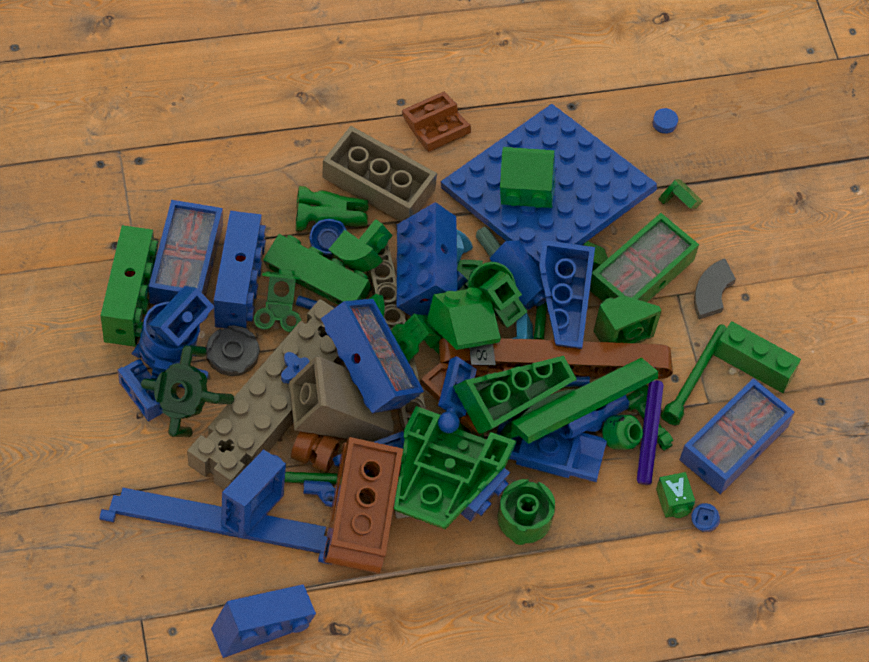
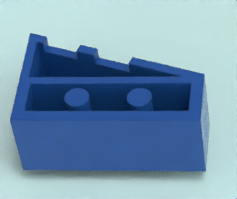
M302 584L227 601L211 630L221 655L225 658L290 633L304 631L309 627L316 612L305 586Z

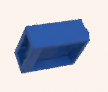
M263 449L222 492L221 525L242 539L284 496L286 463L280 457L272 455Z

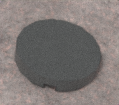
M235 325L215 331L209 338L206 346L207 360L211 367L220 374L227 376H238L249 372L257 364L260 355L259 344L255 335L246 328Z

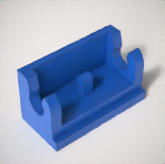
M138 359L125 367L119 368V383L149 422L163 413L161 410L163 409L156 402L154 391L141 387L143 379H151V374L142 360Z

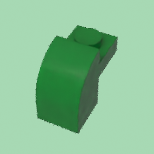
M375 219L359 239L344 230L328 250L349 269L365 272L376 268L383 262L378 253L388 244L393 235L381 222Z
M499 271L478 288L492 301L494 313L504 327L508 328L527 313V310L519 300L522 294L507 273Z

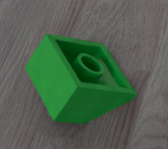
M503 147L500 177L501 205L552 208L556 185L555 150Z
M471 287L465 290L446 291L445 293L433 295L427 323L456 350L500 343L501 337L492 301L481 290Z
M624 295L615 299L608 298L599 306L594 333L600 342H643L654 337L662 310L657 305Z

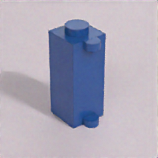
M520 240L505 241L490 257V262L503 264L511 271L516 287L522 294L519 300L526 310L531 309L534 305L540 306L544 304L546 298L538 264L527 253Z

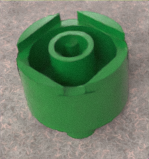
M529 479L512 482L505 488L500 499L497 520L501 531L518 545L533 543L542 539L549 532L555 513V498L550 489L540 482H529Z

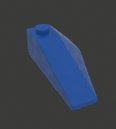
M543 240L539 269L555 345L582 349L595 247Z

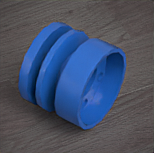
M169 302L153 306L147 312L143 321L139 340V353L143 361L152 369L155 359L180 363L182 348L185 345L196 346L198 341L200 324L190 333L188 339L179 346L167 344L149 326L151 321Z

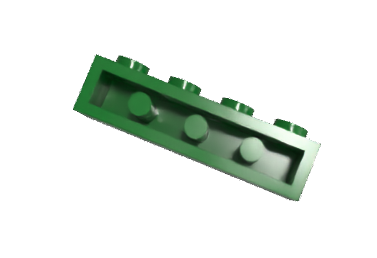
M278 234L263 259L266 267L274 272L279 273V269L295 270V274L301 276L300 280L296 279L298 285L337 305L343 301L366 299L372 289L366 274L359 270L354 272L345 268L346 265L335 258L329 260L323 257L324 254L320 250L312 246L309 249L302 246L301 242L291 235L285 237Z

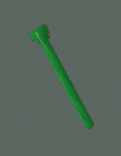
M718 325L676 399L665 405L660 415L666 423L674 426L680 424L685 415L683 406L715 353L719 339L727 329L725 325Z

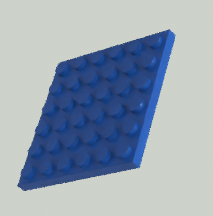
M550 104L440 181L441 189L505 241L520 240L527 253L538 266L543 240L583 245L657 190V183L553 104ZM503 147L555 150L556 185L552 208L501 205L500 177Z

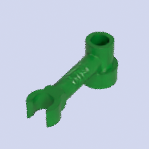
M647 384L626 396L629 400L627 410L631 412L636 409L643 420L648 392ZM659 424L657 442L661 449L665 451L673 446L671 442L674 440L670 433Z

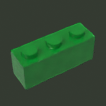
M733 321L730 322L719 339L714 356L781 393L785 392L801 361L799 357Z

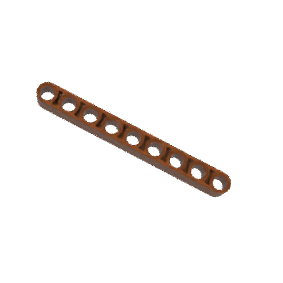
M501 338L500 343L493 344L496 365H480L488 366V369L515 368L564 356L575 376L603 377L642 357L658 371V379L668 378L673 374L671 348L662 344L583 341L582 349L556 346L554 340ZM440 339V363L449 364L450 359L457 356L471 365L469 348L456 350L446 339Z

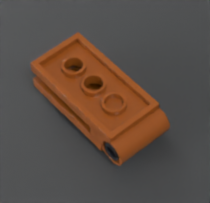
M349 437L347 443L343 444L323 556L325 563L380 573L384 557L386 556L403 453L402 448ZM364 469L369 470L372 473L373 478L368 477L365 474ZM359 495L364 496L368 500V504H364L360 500Z

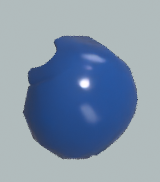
M320 220L311 229L309 236L310 244L312 247L320 250L324 257H334L328 249L346 228L338 220Z

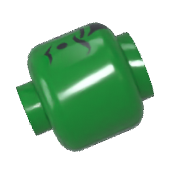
M612 415L605 421L602 434L609 448L629 450L638 446L643 435V429L638 419L632 415Z

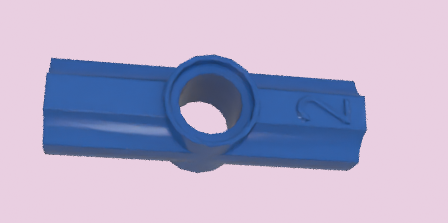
M624 395L559 428V435L566 440L585 431H599L602 428L603 422L610 416L617 415L628 409L629 400Z

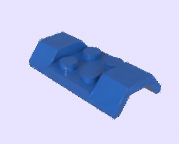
M510 419L499 424L497 431L498 435H500L503 428L510 421ZM558 429L529 444L518 435L512 438V440L516 441V445L509 459L516 461L517 465L569 478V476L597 482L607 441L602 437L587 433H581L565 440L559 435Z

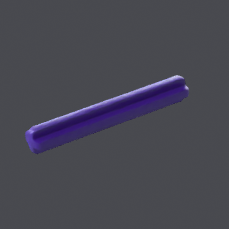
M658 380L648 384L636 479L642 485H650L652 483L664 387L663 382Z

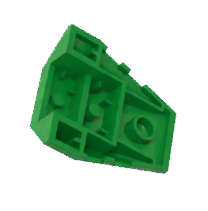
M416 406L404 429V446L394 510L446 529L504 469L516 445V441L490 432L487 439L459 429L453 433H445L438 426L440 414Z

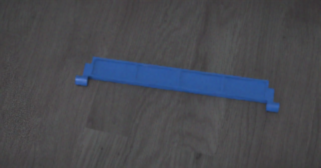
M122 488L120 496L113 495L109 510L102 509L100 513V520L113 523L116 514L241 538L221 525V506L128 488ZM265 515L244 538L320 553L318 562L325 563L323 561L327 541L325 526Z

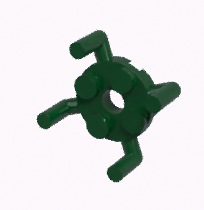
M185 345L182 348L180 363L168 366L169 368L165 372H161L157 379L145 378L141 381L143 389L154 391L156 402L163 409L161 411L170 417L168 434L171 437L192 436L193 430L191 427L180 426L181 419L200 414L205 402L231 405L234 402L232 394L207 391L206 375L191 365L192 356L204 357L207 351L203 346ZM180 384L185 388L184 396L181 399L177 396L176 392Z

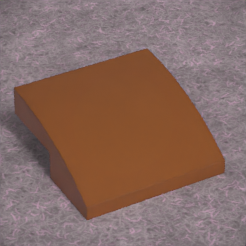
M445 91L402 110V115L410 129L428 152L471 133V125L459 114L457 104Z

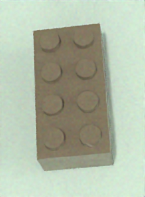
M350 126L324 158L322 178L360 199L368 200L372 206L402 222L419 212L436 188L437 173Z

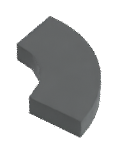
M726 259L719 260L711 265L698 281L694 295V305L698 319L723 311L722 293L726 288L735 284L736 281Z

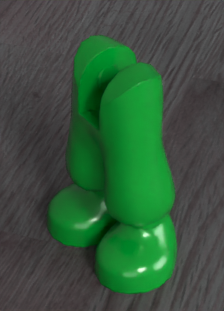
M299 185L295 231L305 230L310 221L317 223L324 219L338 220L344 226L359 227L368 225V215L364 213L369 209L368 200L341 196L324 190L312 192L306 186Z

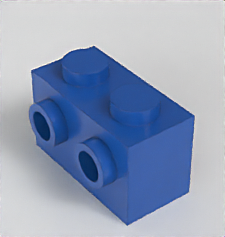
M184 286L151 321L149 326L167 344L179 346L188 339L190 333L198 324L207 318L209 312L215 306L198 288Z

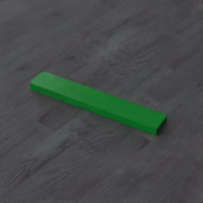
M641 357L512 421V429L529 444L658 379V371Z

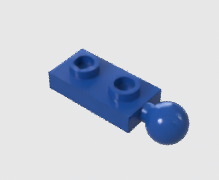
M457 356L449 361L438 404L439 407L446 410V412L440 415L438 420L440 430L445 433L455 432L460 425L459 418L466 415V410L453 386L464 380L475 378L477 371L476 368Z

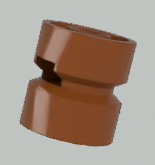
M300 431L293 445L291 458L303 464L311 462L313 468L327 473L334 463L332 458L337 456L340 440L326 435L320 437V434Z

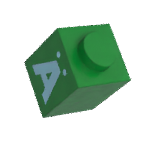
M686 472L660 477L656 491L665 518L673 516L674 518H682L691 513L695 504V498Z

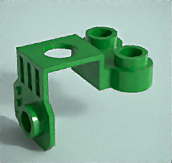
M279 269V273L263 272L262 276L269 277L266 307L259 309L255 313L254 323L260 329H269L273 326L275 320H280L281 327L285 331L291 332L302 321L300 314L292 310L296 279L300 280L301 276H297L295 270ZM279 281H284L289 285V293L284 297L277 296L274 292V285ZM267 313L270 316V321L263 323L260 320L261 314ZM294 316L296 324L293 326L288 325L286 322L287 317Z
M414 313L404 324H396L391 329L408 362L419 352V345L424 340L431 349H434L439 354V341L443 337L427 323L428 316Z

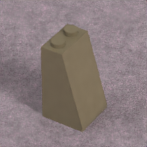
M316 356L289 382L294 430L344 439L352 437L370 442L383 439L393 433L394 422L391 417V410L372 413L364 404L363 396L357 385L353 383L350 372L346 367Z

